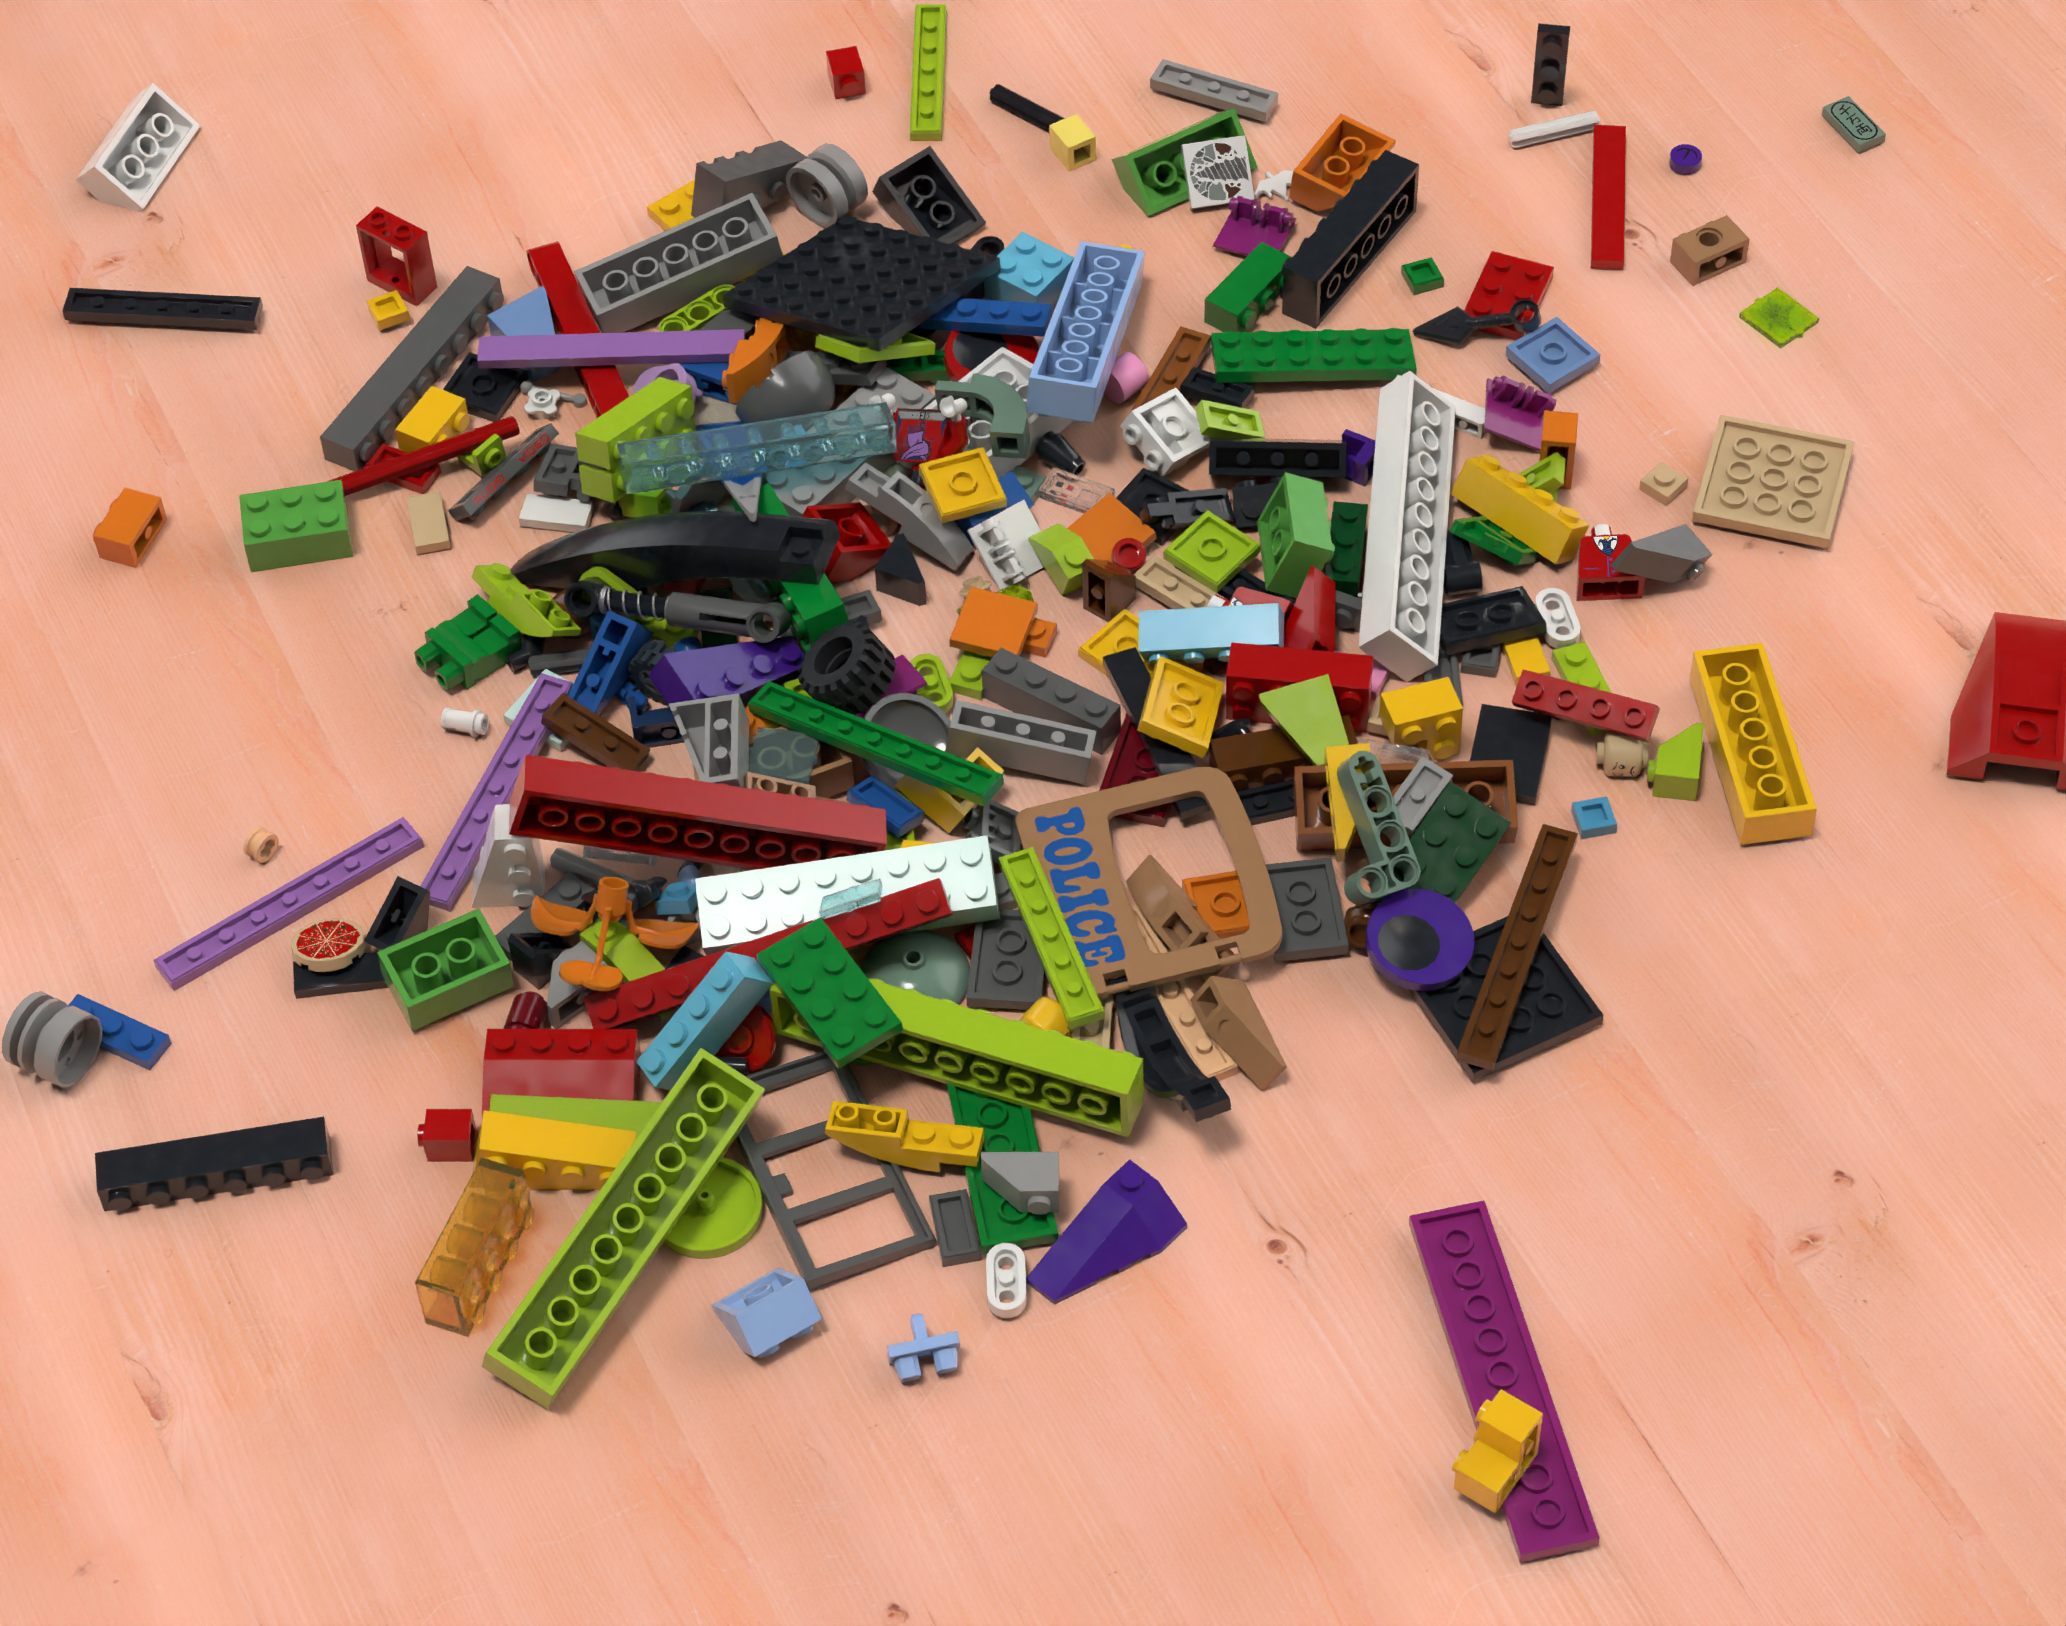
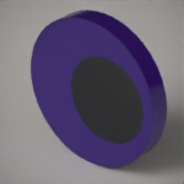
M1406 889L1387 896L1375 907L1367 924L1365 944L1371 962L1389 981L1410 990L1432 991L1450 985L1464 973L1473 954L1474 933L1465 913L1449 898L1430 890Z

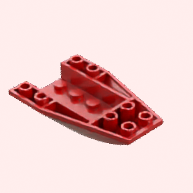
M1994 612L1951 715L1946 775L1983 779L1988 761L2057 770L2056 789L2066 790V620Z

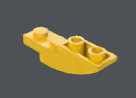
M840 1101L832 1102L825 1127L826 1135L859 1152L894 1164L933 1172H940L943 1163L977 1167L984 1142V1128L910 1120L908 1109Z

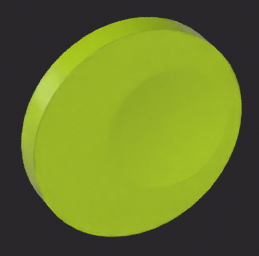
M722 1157L670 1232L664 1244L681 1255L697 1259L722 1257L740 1249L754 1236L763 1216L761 1190L755 1177L741 1164Z

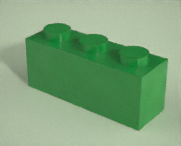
M1261 242L1205 298L1204 322L1222 332H1244L1246 329H1250L1257 317L1264 310L1270 309L1275 299L1281 294L1283 288L1281 269L1286 259L1291 256Z

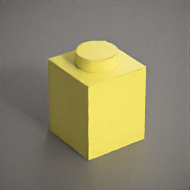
M1077 114L1049 125L1050 149L1068 171L1096 160V136Z

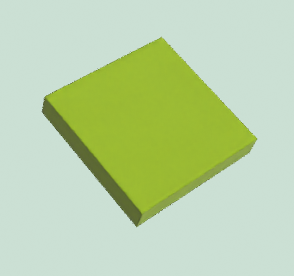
M1207 510L1163 551V559L1218 593L1261 552V544Z

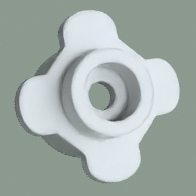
M533 388L529 390V401L524 406L525 412L541 420L553 417L557 412L556 401L560 399V392L555 389L548 391L546 389Z

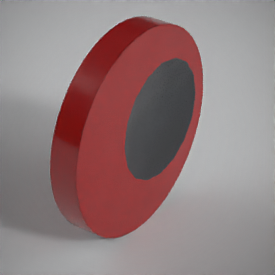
M952 331L945 346L944 366L951 381L958 382L1001 347L1034 364L1039 352V346L1034 336Z

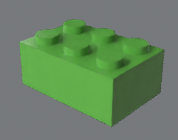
M1285 472L1260 515L1257 526L1267 591L1297 598L1310 567L1315 566L1318 570L1322 571L1324 565L1331 562L1335 546L1331 541V521L1328 520L1327 515L1328 499L1325 498L1322 482Z
M341 480L239 495L244 548L251 572L353 557L348 508Z
M480 908L377 952L382 976L412 1031L514 987L510 962Z

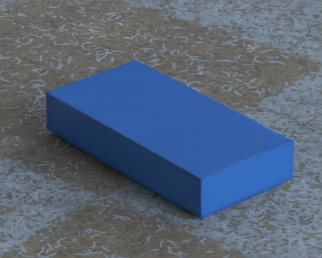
M873 776L847 791L846 800L851 804L886 809V829L898 838L921 824L924 820L925 813Z

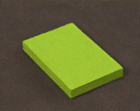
M909 332L880 352L820 334L816 336L815 344L816 348L857 363L935 354V343L933 341Z

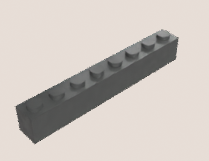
M469 266L464 268L320 436L325 460L352 471L360 470L368 463L379 447L392 437L395 429L428 389L433 386L441 375L447 372L455 358L465 351L471 339L483 330L485 323L488 321L487 315L502 307L504 295L502 294L500 278Z

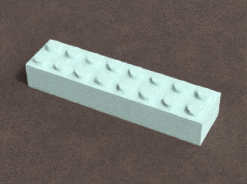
M988 836L696 878L703 950L707 956L936 878H940L943 882L954 916L903 933L1000 919Z

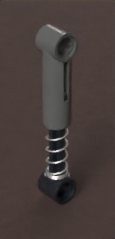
M587 577L569 586L564 595V603L567 610L577 617H586L591 614H607L609 610L615 611L614 613L616 614L620 612L625 613L628 617L637 614L643 619H647L650 616L655 617L658 621L666 619L667 624L672 627L751 637L760 643H768L783 635L791 624L790 613L787 612L785 606L777 602L760 604L680 592H672L667 598L658 597L656 593L653 596L644 595L641 591L636 594L627 592V589H624L623 592L615 591L596 577ZM583 590L590 594L591 604L584 601L582 597ZM764 615L769 616L773 620V630L765 626L763 621Z

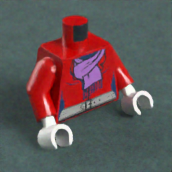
M886 393L882 395L884 405L879 395L871 397L869 407L873 413L883 414L881 421L896 462L912 469L911 480L922 489H926L919 473V464L962 453L968 446V419L961 415L967 409V402L964 399L954 400L953 396L943 398L940 401V410L897 408L896 412H892L891 409L896 403L895 397L892 394Z

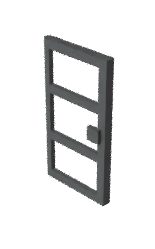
M825 1051L746 1076L765 1089L764 1092L833 1070L848 1102L868 1105L849 1065L846 1064L838 1069ZM827 1120L759 1143L755 1142L746 1123L736 1137V1141L752 1175L760 1187L761 1194L800 1276L803 1277L808 1289L930 1249L936 1245L937 1240L899 1165L878 1158L876 1159L885 1177L787 1209L783 1198L793 1195L790 1182L785 1173L771 1176L764 1159L829 1138L825 1134ZM891 1192L894 1193L914 1236L817 1269L815 1268L795 1226L796 1224Z

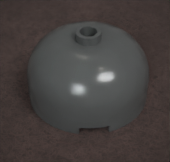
M811 351L799 353L771 369L772 375L767 377L758 388L752 385L738 402L735 413L749 432L756 438L757 436H763L765 442L775 444L796 428H801L808 435L828 414L835 398L834 378L817 354L814 356Z

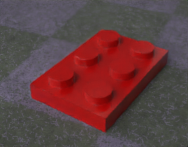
M1491 251L1464 311L1472 317L1503 314L1510 312L1512 305L1522 299L1534 301L1539 308L1553 278L1554 267ZM1530 310L1522 311L1517 316V320L1527 322L1533 318L1534 312ZM1513 325L1487 327L1485 329L1479 328L1477 330L1515 341L1527 334L1518 332Z

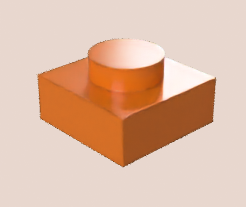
M1034 618L1022 652L1046 657L1057 634V623Z

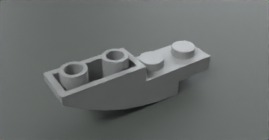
M865 462L848 479L845 490L901 524L899 534L904 533L907 541L956 571L972 553L974 548L957 523L950 521L941 524L929 494L899 471L890 478Z

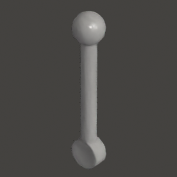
M523 381L520 385L521 391L525 394L533 388L545 389L534 386L530 381ZM560 392V399L573 402L575 407L581 408L586 405L585 395L576 394L573 396Z

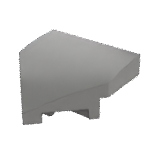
M689 466L678 490L668 489L665 492L666 497L671 499L672 510L669 513L686 512L704 500L706 503L714 500L717 505L724 498L728 490L711 468Z

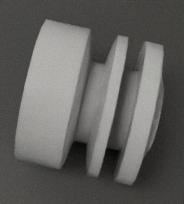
M42 991L34 992L23 999L13 1011L2 1038V1054L5 1061L17 1067H21L30 1073L36 1072L41 1078L62 1088L70 1087L81 1080L91 1068L102 1041V1025L100 1019L93 1014L75 1006L68 1007L62 1000L53 998Z

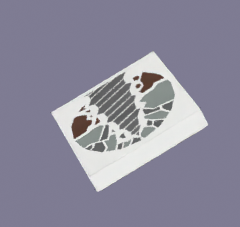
M1245 135L1181 145L1190 210L1229 204L1231 197L1243 196L1246 199H1255Z

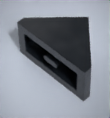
M904 533L897 534L875 567L876 591L918 606L926 605L923 576Z
M397 876L364 942L383 950L427 931L430 891Z
M511 933L508 938L514 971L538 990L550 982L553 961L564 950L573 947L559 935L549 933Z

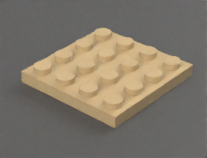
M1720 415L1693 511L1692 521L1828 549L1853 452L1854 441Z

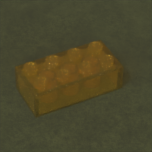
M481 1157L415 1281L426 1324L468 1337L474 1325L481 1323L486 1311V1302L491 1292L495 1293L498 1290L502 1281V1271L507 1261L514 1259L518 1250V1240L523 1230L530 1228L534 1219L535 1210L531 1205L530 1188L527 1187L524 1170Z

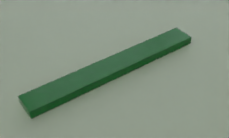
M770 681L748 702L751 713L983 807L1004 785L1003 774Z

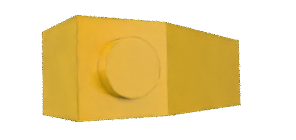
M1370 743L1325 748L1324 765L1336 862H1344L1357 829L1340 787L1337 770L1343 761L1358 751L1371 752ZM1355 769L1357 773L1362 772L1361 769ZM1366 785L1365 787H1363V788H1362V791H1364V790H1366L1367 788H1369L1368 785Z

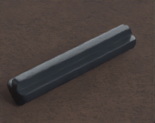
M996 84L989 92L992 102L1049 131V125L1066 119L1000 84Z

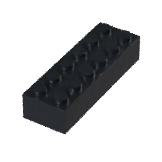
M1385 150L1377 160H1373L1370 163L1367 172L1362 178L1354 181L1348 194L1336 202L1333 211L1328 217L1320 220L1315 232L1309 238L1306 237L1302 241L1299 250L1292 258L1289 257L1284 262L1281 269L1283 288L1280 294V298L1283 299L1282 314L1315 329L1320 325L1416 212L1419 177L1418 163L1388 150Z

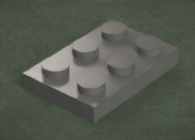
M1331 857L1266 864L1283 933L1281 944L1273 953L1275 962L1348 954L1349 944Z
M999 909L1000 919L975 923L966 997L967 1006L1028 1010L1039 998L1043 997L1045 971L1019 910Z

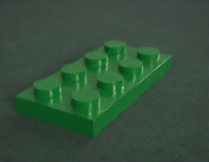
M821 917L756 954L759 965L838 1069L903 1031L902 1022Z

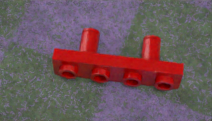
M1524 669L1511 701L1515 707L1549 715L1556 720H1567L1648 743L1660 711L1658 705Z

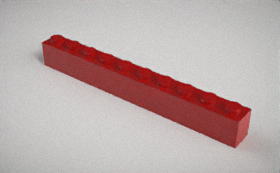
M936 878L821 918L845 950L849 951L954 915L943 882L940 878ZM814 920L620 984L618 988L611 991H600L585 996L583 998L593 1029H617L679 1008L725 951L754 957L758 962L756 954Z

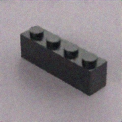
M1210 437L1209 475L1283 476L1287 472L1301 477H1346V440Z

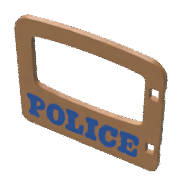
M1208 766L1191 768L1021 810L1016 816V827L1023 850L1030 847L1034 848L1099 999L1127 990L1131 992L1221 970V967L1258 961L1271 956L1281 944L1283 938L1281 921L1270 876L1260 846L1230 778L1217 768ZM1191 797H1202L1207 802L1217 821L1232 858L1247 909L1249 929L1240 935L1156 954L1150 951L1131 910L1115 860L1108 823L1112 817ZM1237 947L1239 954L1218 958L1217 952ZM1121 975L1126 976L1127 981L1109 986L1105 984V979Z

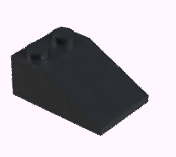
M928 146L881 175L872 191L889 216L910 234L921 237L928 236L936 241L955 244L986 224V221L931 146Z

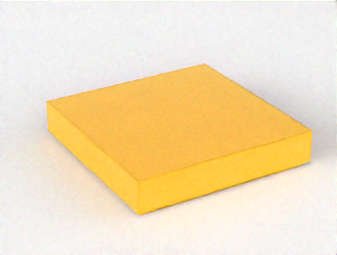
M984 447L919 464L920 476L941 524L1007 506V498Z

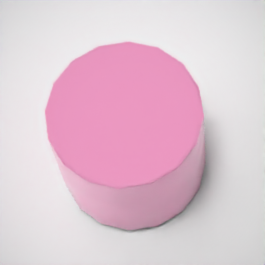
M1125 352L1115 360L1104 395L1116 404L1126 401L1144 388L1149 381L1147 369L1136 355L1131 352Z

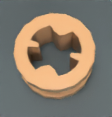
M262 826L256 827L245 839L243 851L247 856L254 857L257 862L265 863L276 852L279 842L278 836L272 832L268 833V830Z

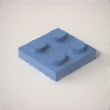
M1558 317L1506 346V356L1548 393L1553 392L1600 364L1601 354Z

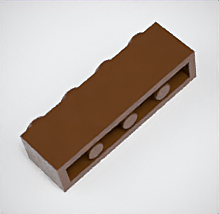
M1349 715L1341 716L1349 745L1358 744ZM1280 728L1211 739L1209 744L1210 766L1227 774L1236 792L1293 780L1295 766H1312Z

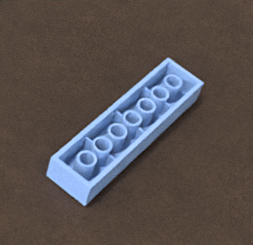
M1080 242L1029 376L1027 412L1037 413L1043 417L1067 418L1075 422H1094L1142 286L1145 251Z

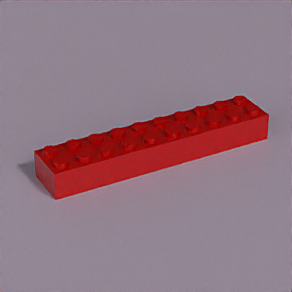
M525 755L510 798L509 835L748 870L884 851L887 845L886 809L836 802L834 800L802 797L796 794L769 792L762 789L736 787L724 783L717 784L692 780L690 778L657 775L651 772L644 773L617 767L591 765L578 761L558 760L545 756Z

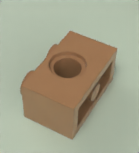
M1726 215L1674 238L1670 263L1694 286L1745 263L1750 239Z

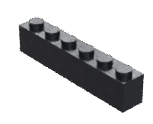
M324 1116L95 1153L97 1193L104 1212L112 1210L124 1211L130 1207L149 1204L162 1205L168 1201L186 1198L199 1199L211 1194L236 1193L249 1188L279 1186L286 1182L316 1180L323 1176L333 1175L330 1135Z

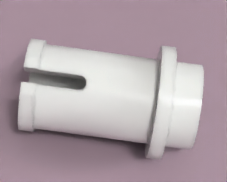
M446 707L441 716V727L443 730L467 732L472 737L484 735L489 725L488 715L483 714L480 709L469 712Z

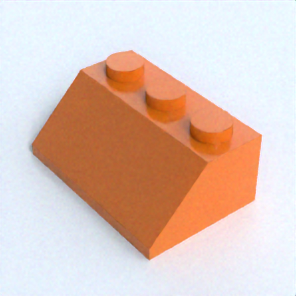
M1340 113L1294 169L1289 198L1316 212L1334 207L1340 198L1343 199L1348 194L1354 181L1361 179L1367 172L1368 166L1373 160H1377L1385 150L1391 151L1396 144V140Z

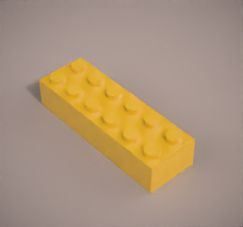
M1764 643L1694 651L1690 682L1740 845L1812 836L1817 808Z

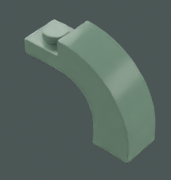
M974 373L970 383L937 380L935 395L938 410H940L939 405L943 398L953 396L954 400L964 399L967 402V409L961 413L962 416L977 417L991 423L989 434L994 457L1027 458L1030 447V431L1026 406L1021 395L1012 386L1000 379Z

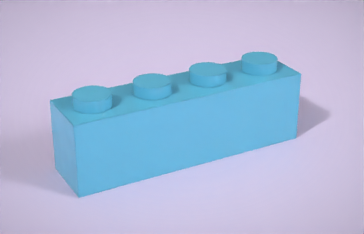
M1279 603L1139 611V653L1145 662H1149L1151 665L1156 664L1159 656L1169 660H1183L1190 664L1203 663L1208 658H1218L1220 661L1228 662L1231 642L1284 647V613Z
M725 951L636 1061L654 1087L671 1090L700 1048L714 1056L772 986V980L754 957Z

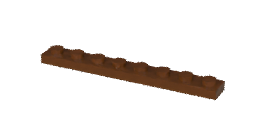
M1542 824L1458 1048L1457 1061L1493 1071L1574 852L1578 833Z

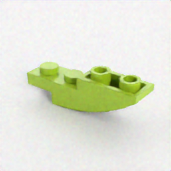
M493 563L491 565L475 566L472 578L489 595L487 603L496 609L498 614L503 615L518 628L521 633L537 637L580 635L581 628L570 618L567 612L563 611L554 602L549 593L538 589L529 591L511 573L510 569L503 564Z

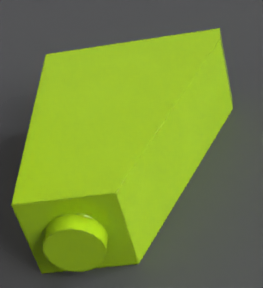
M1328 674L1259 694L1263 710L1312 766H1325L1324 756L1326 747L1349 745Z

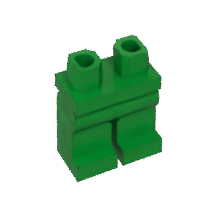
M478 594L467 601L468 608L451 620L441 622L435 629L432 627L424 632L426 643L414 652L416 664L423 671H428L437 664L441 666L435 670V677L439 685L446 691L459 683L468 690L475 685V680H480L507 664L506 656L521 649L520 630L503 615L498 614L497 610Z

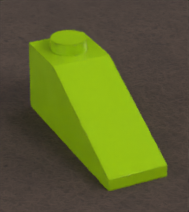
M600 918L580 934V940L595 953L597 952L602 919ZM609 921L602 960L608 966L620 969L623 976L622 980L625 983L665 970L638 938L630 933L628 928L619 921ZM673 1010L667 1011L656 1016L660 1020H662Z

